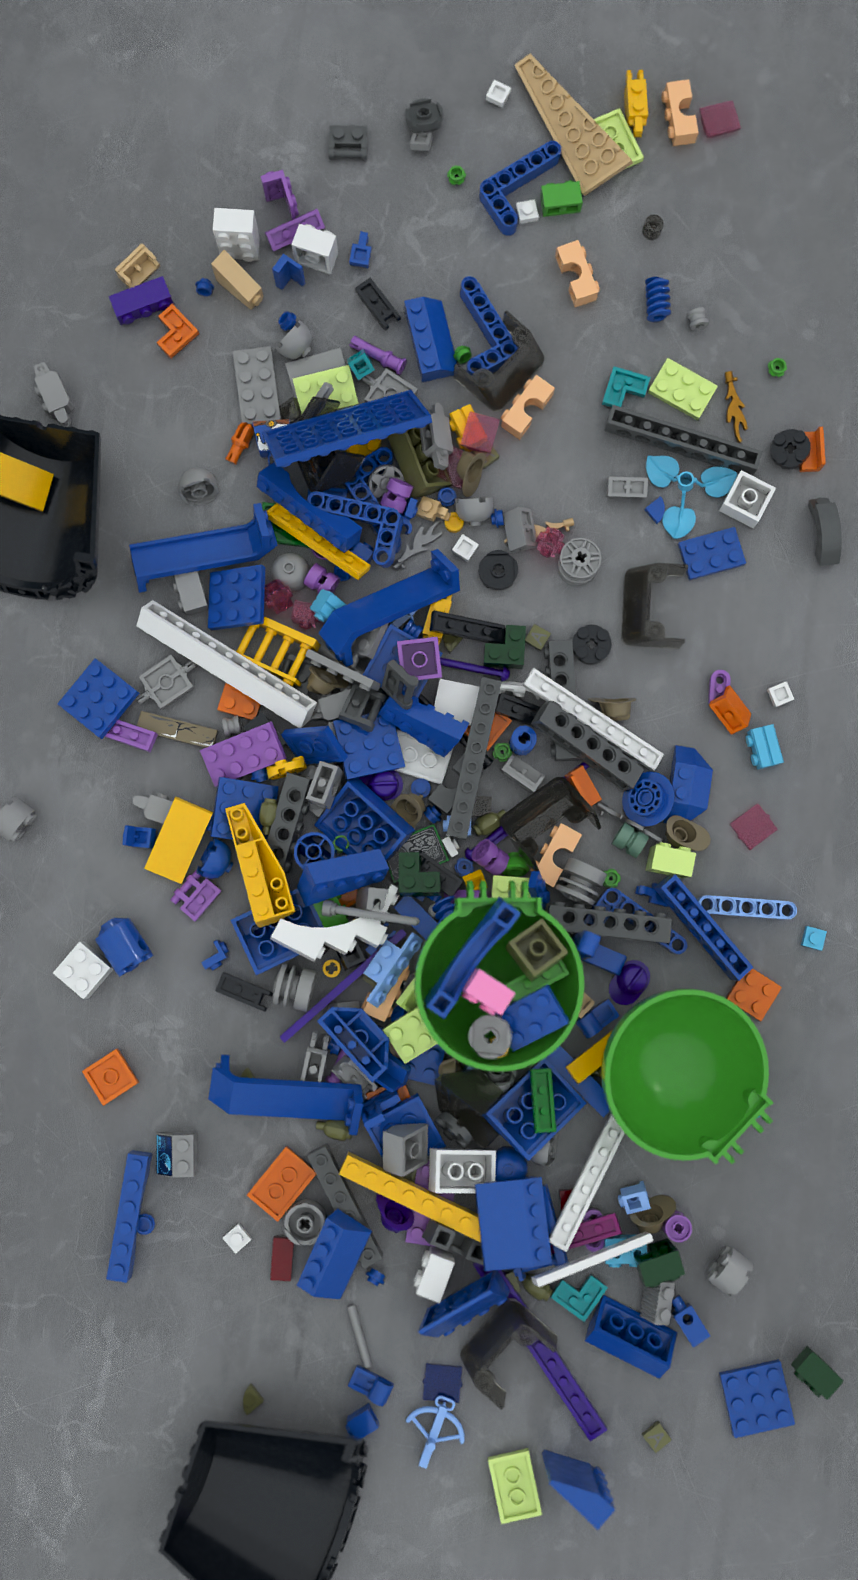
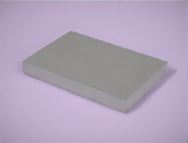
M341 348L285 363L295 400L298 401L293 378L346 366Z

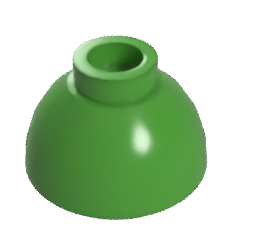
M510 852L508 854L510 859L507 868L502 874L510 877H521L527 874L529 871L527 861L518 852Z

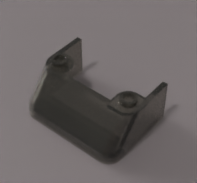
M507 310L504 312L503 323L512 334L513 343L519 348L493 375L489 370L482 368L478 369L471 376L459 364L454 366V379L486 407L495 412L502 410L544 363V354L530 330Z
M313 396L298 421L334 412L339 407L340 402ZM332 451L326 456L318 455L311 457L308 461H297L308 489L311 492H323L349 482L361 466L365 456L340 451L335 453V451Z
M653 563L630 568L626 572L623 585L621 639L624 644L638 647L680 649L685 643V639L666 638L663 624L658 621H650L651 584L663 582L667 575L683 576L688 569L687 564Z
M563 777L552 779L506 812L500 819L503 830L533 871H539L533 857L538 851V845L534 839L562 818L566 817L571 823H579L588 818L598 830L602 828L596 811Z
M481 1069L440 1074L434 1080L440 1112L446 1111L458 1120L457 1123L461 1127L464 1126L470 1132L473 1141L486 1150L499 1133L486 1121L483 1115L504 1094V1091L489 1080L488 1076Z
M508 1298L465 1343L461 1349L460 1358L476 1388L502 1410L505 1405L506 1391L495 1382V1376L488 1367L513 1339L522 1346H530L539 1339L554 1353L557 1350L558 1336L518 1300Z

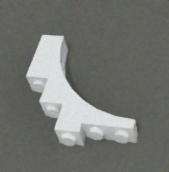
M391 884L388 888V894H386L384 908L379 909V901L371 911L389 913L387 910L390 904L394 906L399 897L396 894L398 887ZM362 917L342 925L318 928L296 925L280 919L270 940L314 962L316 958L321 959L326 949L323 947V944L346 955L348 951H353L357 943L354 938L377 948L379 944L383 946L388 934L385 933L387 927L381 925V922L385 924L386 921Z

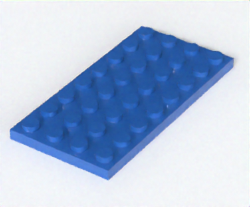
M408 390L263 431L262 436L276 467H288L293 462H305L314 456H326L335 450H347L352 445H364L373 439H385L394 433L403 434L408 429L423 428L427 424L432 423V418L413 391Z

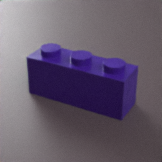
M163 276L109 296L120 325L131 324L138 318L149 317L154 312L164 311L171 304L174 305Z

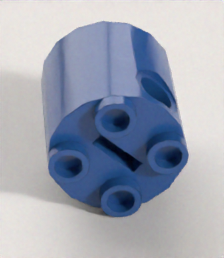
M310 832L298 839L294 847V857L296 863L304 870L307 863L336 858L337 851L332 841L326 835L320 832ZM319 849L320 852L317 854V856L315 858H312Z
M113 918L101 926L99 936L95 939L119 977L127 972H131L139 966L138 964L147 961L153 956L152 951L130 918Z

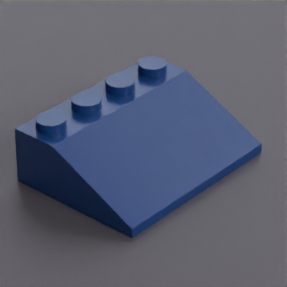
M359 778L346 782L334 798L331 809H326L314 824L332 842L339 835L347 837L349 841L347 849L345 848L347 846L345 838L335 839V844L346 855L380 849L386 862L395 855L415 831L412 826Z
M298 888L291 891L295 912L283 920L306 927H324L314 906L305 907ZM252 910L230 920L256 975L299 955L270 940L279 922L259 928L254 921Z
M544 1058L533 1065L482 1116L496 1132L529 1161L587 1103L549 1061ZM551 1068L556 1132L534 1133L530 1070Z
M528 1176L475 1184L484 1271L552 1264L542 1177Z
M493 1270L444 1298L440 1303L427 1308L418 1330L419 1334L436 1338L443 1334L447 1336L460 1324L465 1326L470 1323L472 1317L478 1314L479 1316L486 1314L493 1305L499 1306L505 1303L510 1290L499 1271Z
M544 1450L542 1456L549 1484L599 1530L615 1511L614 1499L610 1495L611 1490L607 1486L608 1482L604 1478V1472L598 1466L594 1468L590 1463Z

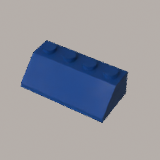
M428 297L405 300V315L422 382L458 375L459 369L454 358V348L442 301Z
M337 1209L326 1218L297 1286L313 1297L340 1300L372 1231L341 1210Z
M603 1295L589 1323L585 1342L660 1379L670 1368L677 1332L664 1325H655L641 1318L640 1313Z

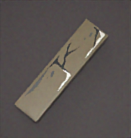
M144 711L140 712L137 723L138 727L156 732L160 737L203 748L214 745L218 730Z

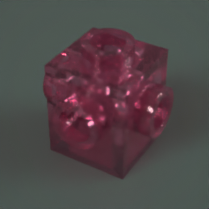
M547 526L545 532L541 531L536 540L539 553L547 558L550 556L554 558L557 553L560 554L565 546V543H563L565 535L558 529ZM548 542H551V543H553L554 546L552 547V546L548 545L547 543H548Z
M280 579L265 585L266 598L264 601L269 609H274L276 614L286 611L294 605L291 597H293L291 590L288 586L284 587Z

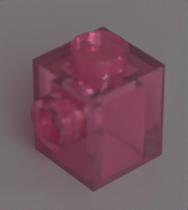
M295 600L291 616L293 624H299V627L303 629L316 628L317 622L320 623V621L314 617L315 613L310 610L312 603Z

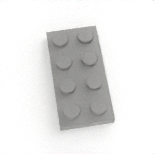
M271 346L233 351L242 422H247L253 426L252 421L281 420Z

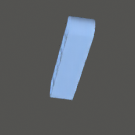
M712 895L697 898L700 904L704 899L710 902V907L706 911L708 914L786 920L794 918L797 914L796 905L790 901ZM723 901H727L730 904V909L727 912L721 907ZM744 902H747L750 906V910L747 913L742 910ZM763 904L769 906L770 911L768 914L762 912ZM784 905L788 906L790 910L787 916L782 913Z

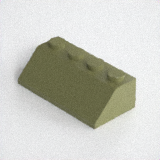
M412 428L403 434L394 433L388 436L404 480L413 486L411 498L428 496L440 491L444 487H451L453 485L447 468L444 470L435 468L432 458L425 456L423 453L420 428Z

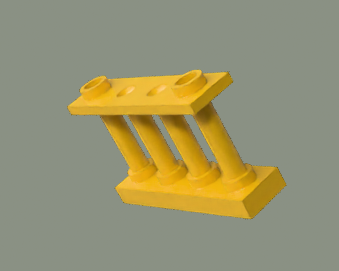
M264 616V624L250 625L236 652L272 675L283 679L282 681L290 686L296 685L300 687L302 683L295 676L305 658V654L308 649L318 652L321 644L310 636ZM259 627L265 628L267 633L254 658L252 659L244 655L256 629H259ZM277 634L283 636V642L271 666L261 663L273 637H276ZM296 642L300 644L299 647L301 649L288 674L283 673L278 668L290 644Z

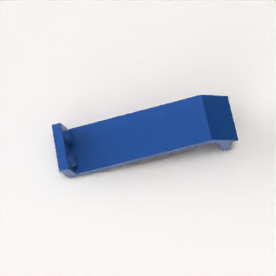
M261 503L253 504V519L244 525L129 545L139 593L147 591L146 583H149L150 579L256 561L278 546L272 523L268 520L267 511H263Z
M439 549L431 551V568L333 610L318 634L325 641L328 650L334 652L337 660L342 661L348 667L353 664L351 647L357 637L460 591L459 569Z
M221 1055L220 1063H216V1067L212 1069L208 1097L211 1102L231 1115L345 1121V1126H348L349 1135H357L364 1104L361 1084L237 1077L230 1072L229 1055Z

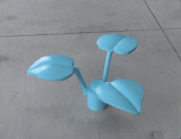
M649 455L646 461L647 475L653 485L665 488L671 481H678V488L682 491L680 508L676 506L668 508L664 512L662 519L664 528L673 539L686 536L695 525V512L689 508L684 509L686 492L693 488L694 483L702 488L705 487V491L709 496L720 498L729 492L737 477V472L729 468L711 467L701 474L702 484L696 477L694 478L691 472L685 471L678 475L679 464L670 456Z

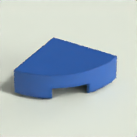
M661 496L645 508L647 514L656 524L661 521L665 512V505Z

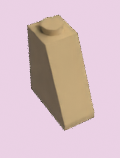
M223 250L211 263L216 281L252 310L254 306H258L263 300L262 288Z

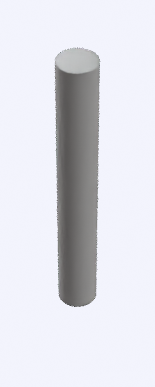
M350 1304L347 1306L363 1366L364 1368H369L372 1364L355 1304Z

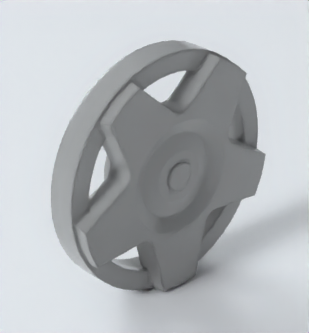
M385 464L378 466L369 476L368 487L379 501H381L383 493L388 491L386 486L390 477L404 481L401 471L393 465ZM385 469L383 474H378L379 471ZM394 470L398 473L399 477L394 476ZM372 481L376 484L374 490L372 488Z

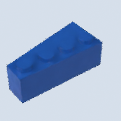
M388 696L378 714L442 757H445L461 740L469 725V722L465 720L461 723L453 719L454 715L448 712L444 715L436 711L435 706L431 704L419 703V699L412 696L413 703L410 709H403Z
M380 849L307 863L297 888L305 907L370 884L379 883L385 879L389 867Z

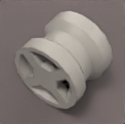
M704 307L692 309L687 313V318L691 322L689 326L692 331L701 330L709 325V320L705 317L706 309Z
M238 715L231 719L227 717L222 718L225 737L242 733Z

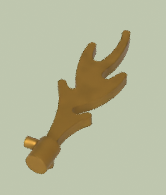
M732 371L724 373L725 383L728 384L725 400L731 397L732 401L727 408L726 422L729 423L731 418H734V433L737 442L740 443L742 440L739 434V423L742 424L744 431L748 429L745 417L739 407L743 409L745 405L739 399L733 385V381H737L738 378L733 377Z

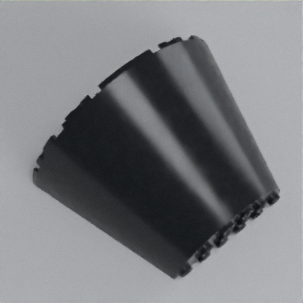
M0 415V452L54 474L43 511H38L0 496V591L48 600L49 596H56V600L75 598L77 593L81 591L86 593L92 588L98 573L101 473L100 433L93 430L87 431L75 427L59 426L57 424H48L44 427L42 423L36 420L29 421L18 417L12 418Z
M211 1420L201 1422L197 1429L198 1437L196 1443L193 1444L189 1452V1456H191L189 1464L185 1466L182 1473L183 1487L179 1486L175 1493L174 1499L176 1501L174 1507L168 1513L167 1521L169 1522L167 1528L160 1536L159 1542L161 1545L159 1552L188 1580H331L338 1565L336 1563L339 1557L338 1554L339 1552L343 1553L361 1498L358 1496L359 1487L363 1488L364 1477L367 1471V1465L363 1463V1457L368 1455L366 1441L354 1436Z

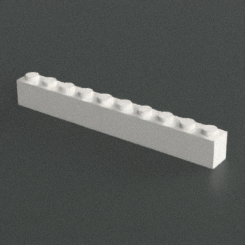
M154 600L141 608L136 626L270 709L294 726L302 728L310 721L317 704L316 701Z

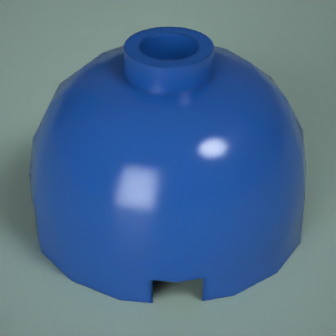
M214 837L213 842L210 841L200 859L203 864L202 867L197 866L196 873L209 879L219 878L225 872L229 873L234 862L231 861L232 852L228 845Z
M502 1146L496 1150L495 1181L526 1177L528 1172L527 1161L515 1148Z

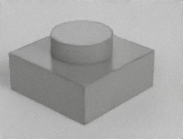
M422 131L418 134L413 132L410 142L411 150L429 151L433 139L432 131Z

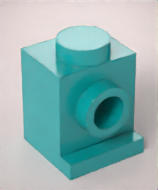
M364 349L347 359L350 368L358 380L375 370L372 361Z

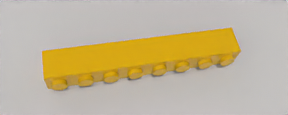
M348 1151L339 1170V1175L481 1242L478 1213L401 1176L383 1171L382 1167Z

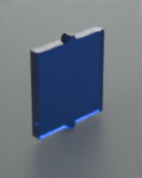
M426 1363L425 1379H423V1400L435 1401L437 1396L442 1395L454 1400L455 1403H459L460 1388L463 1386L461 1382L462 1367Z

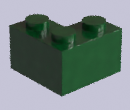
M506 625L504 644L485 643L483 666L523 669L526 626Z
M399 852L400 896H441L440 872H421V855L419 852Z
M668 1238L648 1244L650 1252L634 1257L641 1282L646 1288H654L659 1286L661 1282L667 1280L675 1281L680 1276L685 1275L679 1251Z
M808 1346L790 1364L795 1369L793 1374L801 1382H804L818 1398L822 1395L828 1400L844 1382Z

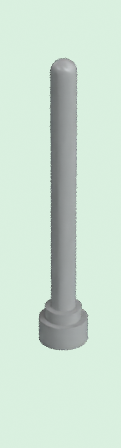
M324 900L322 905L323 916L332 917L336 914H343L414 926L419 924V919L416 917L338 906V903H335L333 900Z

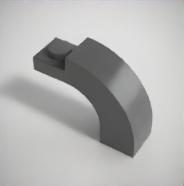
M829 498L809 500L808 507L816 524V559L820 566L839 564L842 533L837 506L835 502L831 503Z

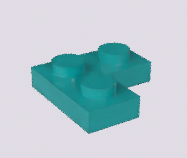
M614 366L602 405L621 407L625 393L644 398L651 377Z
M590 1274L579 1291L561 1279L550 1297L585 1322L608 1287Z

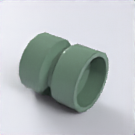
M624 822L614 837L612 845L619 849L625 848L627 854L637 858L646 845L649 836L641 831L635 832L633 826Z

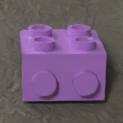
M283 170L270 171L260 176L266 202L285 197L291 219L299 216L289 176L285 177Z

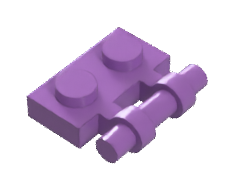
M196 870L192 875L189 874L187 876V881L180 889L177 888L174 891L175 894L170 899L174 904H177L182 899L185 903L180 909L195 922L222 892L208 878L200 883L198 879L201 875L197 874ZM192 886L196 887L197 889L188 897L186 895L188 890Z

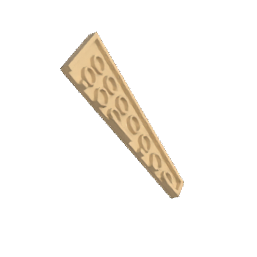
M531 53L515 64L554 141L561 145V154L575 181L580 182L581 192L584 196L633 164L631 158L545 70Z

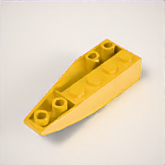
M242 803L225 808L254 921L259 928L277 923L280 919H284L295 912L285 872L246 804Z

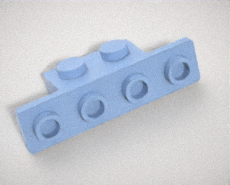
M412 932L401 949L386 939L364 971L366 976L377 982V985L367 998V1001L378 1008L385 1001L390 989L397 983L399 976L408 967L413 955L420 949L423 939Z

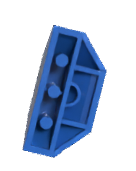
M678 745L674 747L669 781L674 789L675 800L670 814L663 820V823H666L674 815L691 821L708 808L713 769L695 748Z
M331 1007L317 1020L372 1083L388 1069L390 1039L362 1008Z

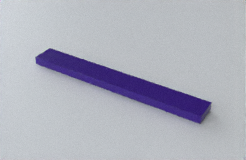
M400 929L388 941L396 945L407 934L403 929ZM379 949L280 1036V1039L285 1043L360 977Z

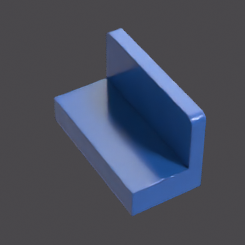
M283 253L272 268L276 287L283 290L290 279L304 286L303 267Z
M389 1052L388 1069L375 1081L393 1093L406 1085L412 1068Z

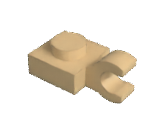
M423 496L418 505L416 515L434 522L436 517L448 521L451 513L448 512L447 508L441 507L442 504L439 501Z

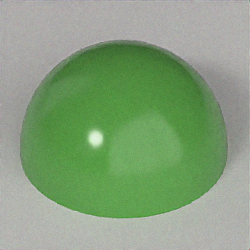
M467 881V898H454L455 911L445 917L435 927L424 943L418 957L414 978V991L418 1011L429 1034L442 1049L458 1061L487 1071L502 1072L525 1068L539 1062L555 1051L574 1027L581 1010L584 995V973L581 959L568 932L553 916L542 910V898H529L528 882L522 881L521 898H516V884L514 881H509L508 898L502 899L514 906L521 914L509 931L486 953L476 969L482 970L503 985L523 975L524 972L506 950L508 942L543 918L568 951V954L562 961L570 974L549 985L568 1017L569 1023L516 1051H513L510 1046L508 1053L502 1058L487 1059L479 1056L469 1043V1030L477 1019L484 1015H489L479 1008L480 1003L469 1002L461 996L463 993L461 992L457 1002L447 1016L442 1018L429 1009L424 1002L430 990L498 899L487 898V884L485 881H481L479 884V898H474V884L472 881ZM493 1031L485 1034V1038L489 1039L496 1036L493 1034Z
M698 989L663 991L651 995L634 1005L623 1015L612 1030L602 1059L601 1078L603 1092L609 1110L617 1124L641 1148L657 1156L672 1160H697L707 1157L711 1162L717 1164L719 1162L718 1159L723 1156L730 1164H733L735 1160L727 1150L732 1146L734 1151L740 1155L745 1152L735 1142L751 1125L760 1134L764 1131L763 1127L756 1122L758 1116L760 1115L766 1123H772L773 1120L764 1111L769 1105L773 1104L766 1095L769 1082L766 1048L752 1020L733 1002L717 994Z

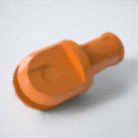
M242 422L237 427L234 436L230 439L233 444L225 458L227 461L237 465L243 449L249 448V443L254 434V428L251 424Z

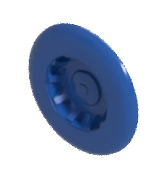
M642 773L634 789L626 790L623 793L622 805L629 820L641 826H653L662 822L670 814L674 805L675 795L673 786L660 773Z

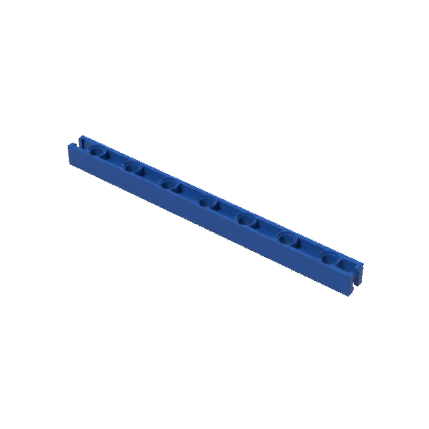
M403 897L393 907L400 915L419 919L417 926H411L425 940H427L431 932L438 925L412 897ZM561 1046L546 1057L561 1076L603 1118L610 1112L603 1088L590 1075L577 1084L565 1067L574 1059Z

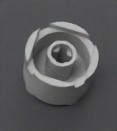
M16 796L11 798L14 801L11 805L6 803L0 810V836L8 842L19 841L25 834L23 830L25 826L31 825L37 818L35 810Z
M303 1199L294 1203L288 1210L284 1221L285 1234L288 1239L296 1245L315 1244L327 1218L324 1208L318 1202L310 1199ZM308 1219L310 1221L309 1225L301 1224L303 1220Z
M725 1245L721 1249L717 1261L712 1260L708 1265L707 1271L710 1273L707 1279L720 1291L731 1297V1294L736 1295L749 1279L746 1274L748 1270L752 1272L754 1264L733 1247Z

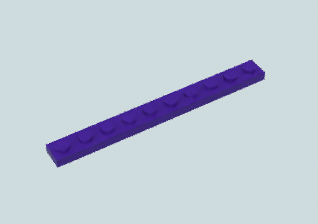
M473 1262V1266L481 1277L491 1272L484 1271V1264L480 1265ZM498 1270L510 1290L507 1301L500 1305V1307L591 1442L606 1432L607 1426L504 1271Z

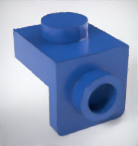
M125 825L122 844L131 847L153 849L156 829Z
M215 940L213 942L219 953L201 962L205 970L211 968L213 971L222 966L221 961L229 957L227 955L229 949L224 941Z

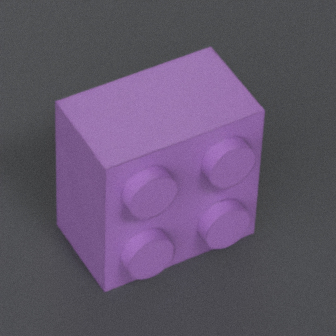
M438 637L397 641L399 664L403 666L410 676H416L418 680L442 677Z

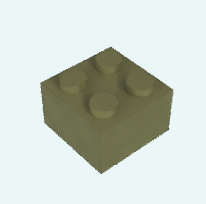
M543 918L508 942L506 950L530 982L555 966L568 954V951Z

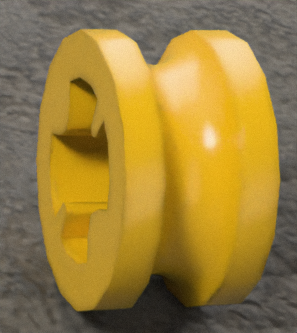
M328 960L323 965V972L327 977H336L341 971V965L337 960ZM333 962L338 970L334 971L333 974H329V970L327 971L326 967L330 966Z

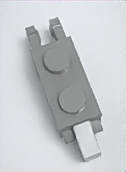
M45 362L35 365L36 378L34 380L37 385L34 388L39 398L42 397L44 400L42 406L45 413L50 414L53 419H57L61 426H72L68 413L72 412L74 406L62 379L57 372L50 371Z
M438 402L433 404L432 409H427L431 415L432 423L420 428L422 451L425 456L432 458L435 468L444 470L448 467V456L453 453L449 418L445 417L443 407Z
M351 686L340 689V692L336 694L330 692L327 695H321V699H318L310 721L324 719L329 723L341 720L339 719V714L350 693Z
M157 793L156 796L150 794L149 798L135 795L132 804L144 809V815L147 819L164 824L173 801L168 800L169 796Z
M313 1031L310 1046L307 1048L300 1081H323L329 1053L330 1035L328 1033L324 1036L323 1048L315 1047L318 1040V1031Z

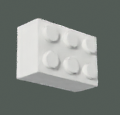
M214 208L213 233L219 254L225 250L233 259H242L246 262L259 261L260 234L254 210Z
M430 1148L429 1191L434 1193H475V1184L495 1181L496 1150L482 1148Z

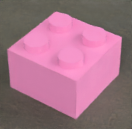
M475 968L466 982L461 996L471 1003H480L479 1008L494 1016L495 1013L503 1014L515 992L482 970Z

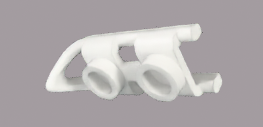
M503 681L499 694L511 691L513 696L524 697L525 691L529 690L522 686L524 682Z

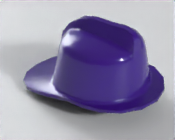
M394 770L359 778L383 801L395 799L403 790L402 777Z
M638 960L626 962L620 976L615 975L609 984V994L613 1001L620 1005L634 1003L650 982L648 967Z
M379 1193L376 1194V1203L381 1213V1222L386 1229L399 1233L412 1227L414 1214L410 1208Z

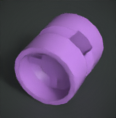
M390 477L386 486L388 491L383 493L380 504L403 513L407 505L405 499L410 497L413 486L400 479Z
M316 563L306 575L303 584L311 590L317 589L318 594L322 589L334 593L340 582V577L332 572L327 573L326 568Z
M489 839L479 842L472 852V859L492 875L501 874L507 868L510 859L508 854Z
M675 1210L674 1214L664 1221L662 1230L672 1241L684 1242L691 1236L692 1225L682 1212Z

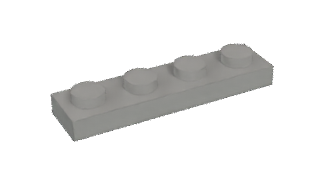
M310 649L305 654L306 657L311 659V664L320 668L322 665L327 666L326 671L336 676L339 672L344 675L342 679L352 684L354 681L360 683V688L369 692L371 688L378 691L381 686L380 683Z

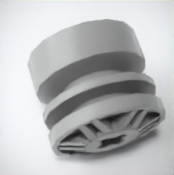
M575 538L567 542L561 550L557 563V570L561 579L572 586H583L591 582L601 564L600 549L594 542L586 538ZM577 557L584 559L583 563L580 560L576 561Z
M568 858L563 870L570 875V878L560 877L559 881L566 884V887L557 884L555 890L571 901L594 906L595 901L589 898L588 895L598 897V893L591 889L592 885L602 887L607 874L589 864Z
M283 963L274 982L273 1004L279 1005L281 998L284 997L283 1007H287L290 999H293L294 1009L307 1012L314 991L317 970L303 968L300 976L296 975L297 966L293 965L290 973H288L289 964Z

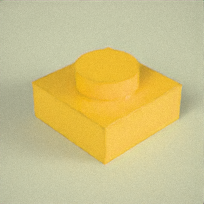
M481 869L462 877L466 887L467 881L473 882L474 890H479L480 882L485 881Z

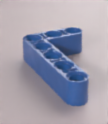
M549 141L481 183L480 202L503 235H513L516 232L518 216L505 196L559 163L561 145L558 142ZM500 206L502 209H496L495 207ZM505 222H512L513 224L507 225Z
M467 276L461 282L460 297L491 346L490 349L471 358L467 363L466 378L471 382H478L499 369L512 364L515 361L518 346L476 278ZM480 303L482 306H476L475 304ZM485 319H490L492 322H486ZM494 335H500L502 338H496ZM504 351H510L512 354H506ZM493 359L495 363H490L488 360ZM472 368H476V369H478L479 371H478V372H474V371H472L471 369H472Z
M381 447L343 471V485L348 489L352 499L380 505L366 483L375 468L385 464H393V454L389 448ZM381 456H387L389 460L386 462H382L379 460V458ZM365 466H371L373 468L369 472H365L363 470ZM385 469L379 471L378 474H382ZM349 476L356 477V480L353 482H348L346 479ZM359 492L367 494L364 498L356 496ZM378 510L375 514H370L371 519H375L378 516ZM369 524L377 537L379 529L376 525ZM387 534L384 542L388 543L392 540L393 535ZM401 537L399 539L396 553H398L401 550Z
M319 491L309 494L307 502L323 511L346 516L353 521L380 526L373 559L383 568H388L393 564L404 522L403 516L396 509ZM322 498V503L319 506H315V500ZM336 502H340V508L334 511L333 505ZM355 506H359V512L352 515V509ZM378 510V516L375 519H371L370 514ZM397 515V521L389 523L390 516ZM392 534V540L389 543H385V536ZM383 553H387V560L385 562H380V556Z
M616 888L604 890L594 906L606 907V911L613 912L614 908L623 909V906L628 903L632 906L631 914H634V911L647 912L646 916H653ZM608 892L615 893V902L610 903L607 900L606 895ZM587 914L583 921L585 924L592 925L594 919L592 915ZM610 916L605 917L604 924ZM626 919V921L634 926V922L631 919ZM649 921L648 925L644 927L645 930L649 933L652 932L654 924ZM671 929L670 943L656 942L672 954H681L687 949L685 938L673 929ZM676 939L681 942V948L677 951L672 947V943Z
M583 930L573 934L572 940L582 961L620 976L627 956L599 945L601 937L592 932Z

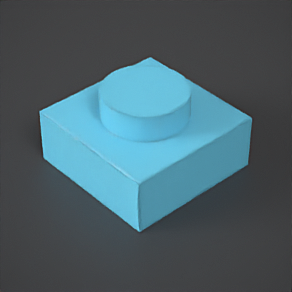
M805 926L801 946L822 951L827 931Z

